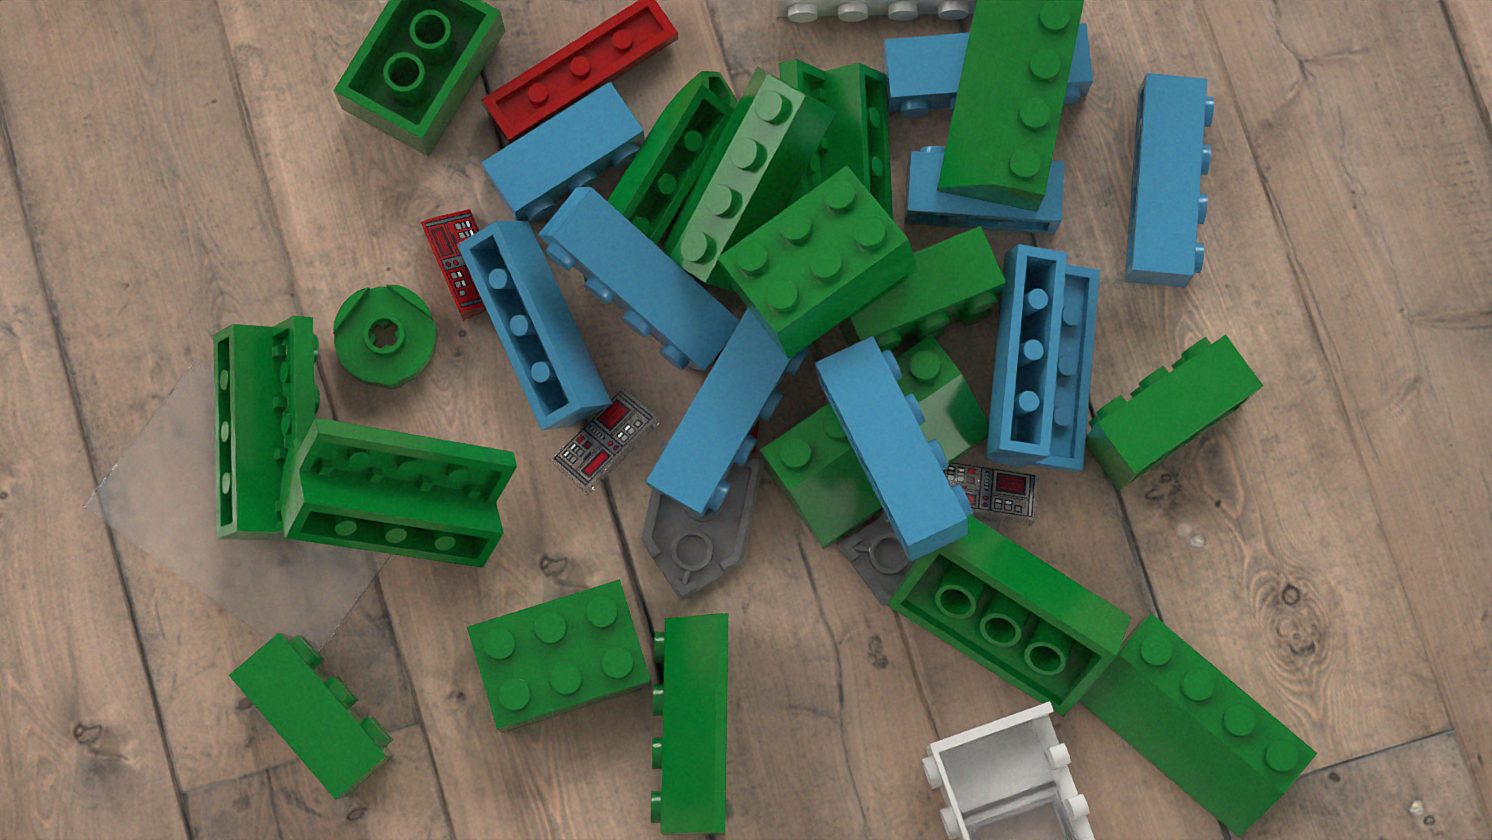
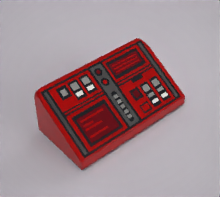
M467 209L437 216L420 222L463 321L487 311L457 246L479 232L471 210Z

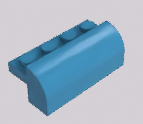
M1017 244L1005 252L1003 276L1006 284L1000 298L986 458L994 463L1014 468L1033 466L1072 473L1083 470L1100 270L1066 264L1067 252Z

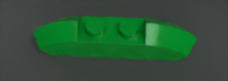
M701 71L675 95L655 122L607 201L655 245L659 242L705 166L737 105V98L720 72Z

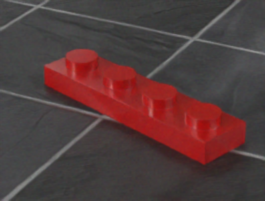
M638 0L481 99L483 106L507 142L512 144L678 40V32L656 0Z

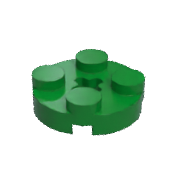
M386 284L387 287L378 286L372 289L367 287L358 290L342 304L334 320V345L338 359L350 375L366 385L384 387L386 389L400 388L405 383L414 380L422 374L435 354L438 330L426 303L416 293L403 286ZM390 324H393L397 327L394 333L397 342L393 346L385 345L382 348L374 346L377 338L373 331L377 326L386 329Z

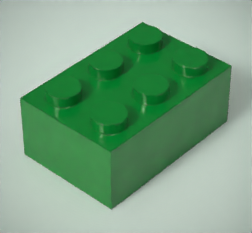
M389 0L333 90L341 108L429 157L505 33L501 12L481 0Z
M847 165L717 257L731 287L788 359L917 268L909 239Z
M976 227L913 253L917 268L838 323L847 346L850 347L873 336L881 352L889 349L893 356L898 353L897 346L915 340L918 344L931 334L935 339H938L946 333L944 327L961 320L964 326H970L990 317L993 314L991 308L995 307L998 303L1006 281L982 227Z
M1226 334L1212 344L1207 337L1202 338L1181 354V358L1172 365L1173 371L1169 373L1165 366L1158 368L1138 383L1139 387L1130 393L1132 399L1126 402L1123 396L1119 395L1096 412L1097 416L1088 422L1092 429L1086 436L1085 446L1118 491L1242 407L1263 387V384Z
M620 579L467 627L495 725L501 733L653 686Z
M278 632L230 673L229 676L335 800L345 798L394 756L387 747L393 741V738L376 718L367 716L363 719L352 706L359 699L339 676L336 678L332 675L329 679L318 667L324 661V658L307 638L301 637L299 634L293 638L290 635Z

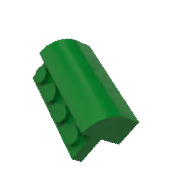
M798 59L779 63L780 79L837 110L785 209L847 165L893 220L886 74L859 62L827 71Z
M291 316L273 327L231 324L213 335L217 539H285L280 510V489L285 460L293 439L303 441L320 406V391L314 383V363L318 357L319 341L316 334L313 333V317Z
M315 417L304 440L293 439L283 468L280 510L285 539L483 568L504 534L496 502L517 468L514 452Z

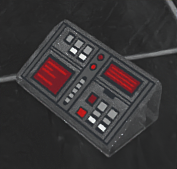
M623 387L611 398L612 405L596 413L550 459L586 496L659 424L658 417Z
M952 462L949 464V468L943 470L951 488L959 484L964 490L973 511L971 515L1020 525L1032 526L1034 524L1037 512L1038 474L960 462Z

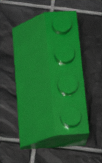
M1084 0L976 1L937 191L1034 212L1038 211L1046 192Z
M757 66L662 245L666 255L677 265L705 283L736 293L729 284L717 257L785 209L837 110Z
M932 334L895 359L902 374V378L896 380L904 397L912 393L916 398L925 418V423L919 426L927 441L933 439L938 441L946 456L948 465L987 439L989 423L962 373ZM830 403L760 449L765 470L823 550L883 510Z
M969 515L967 516L968 535L914 560L889 599L887 606L1040 703L1044 704L1050 701L1054 712L1064 717L1117 657L1131 616Z
M729 613L665 618V632L655 631L654 663H664V684L653 685V716H663V737H652V769H662L661 791H651V823H661L662 835H725Z
M1152 613L1136 625L1122 642L1117 657L1078 700L1237 837H1240L1286 793L1317 755V752Z

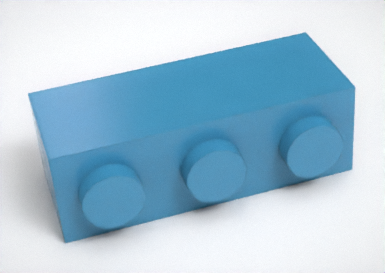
M609 82L481 163L486 178L514 220L527 221L529 219L531 223H534L553 212L556 208L555 202L573 192L577 187H593L599 180L598 175L615 165L617 169H620L630 164L645 140L644 130L612 83Z
M926 146L922 147L920 152L911 151L907 166L904 224L972 229L981 226L982 229L1044 234L1056 233L1062 221L1064 162H1051L1045 196L1038 211L1034 212L937 191L945 147Z

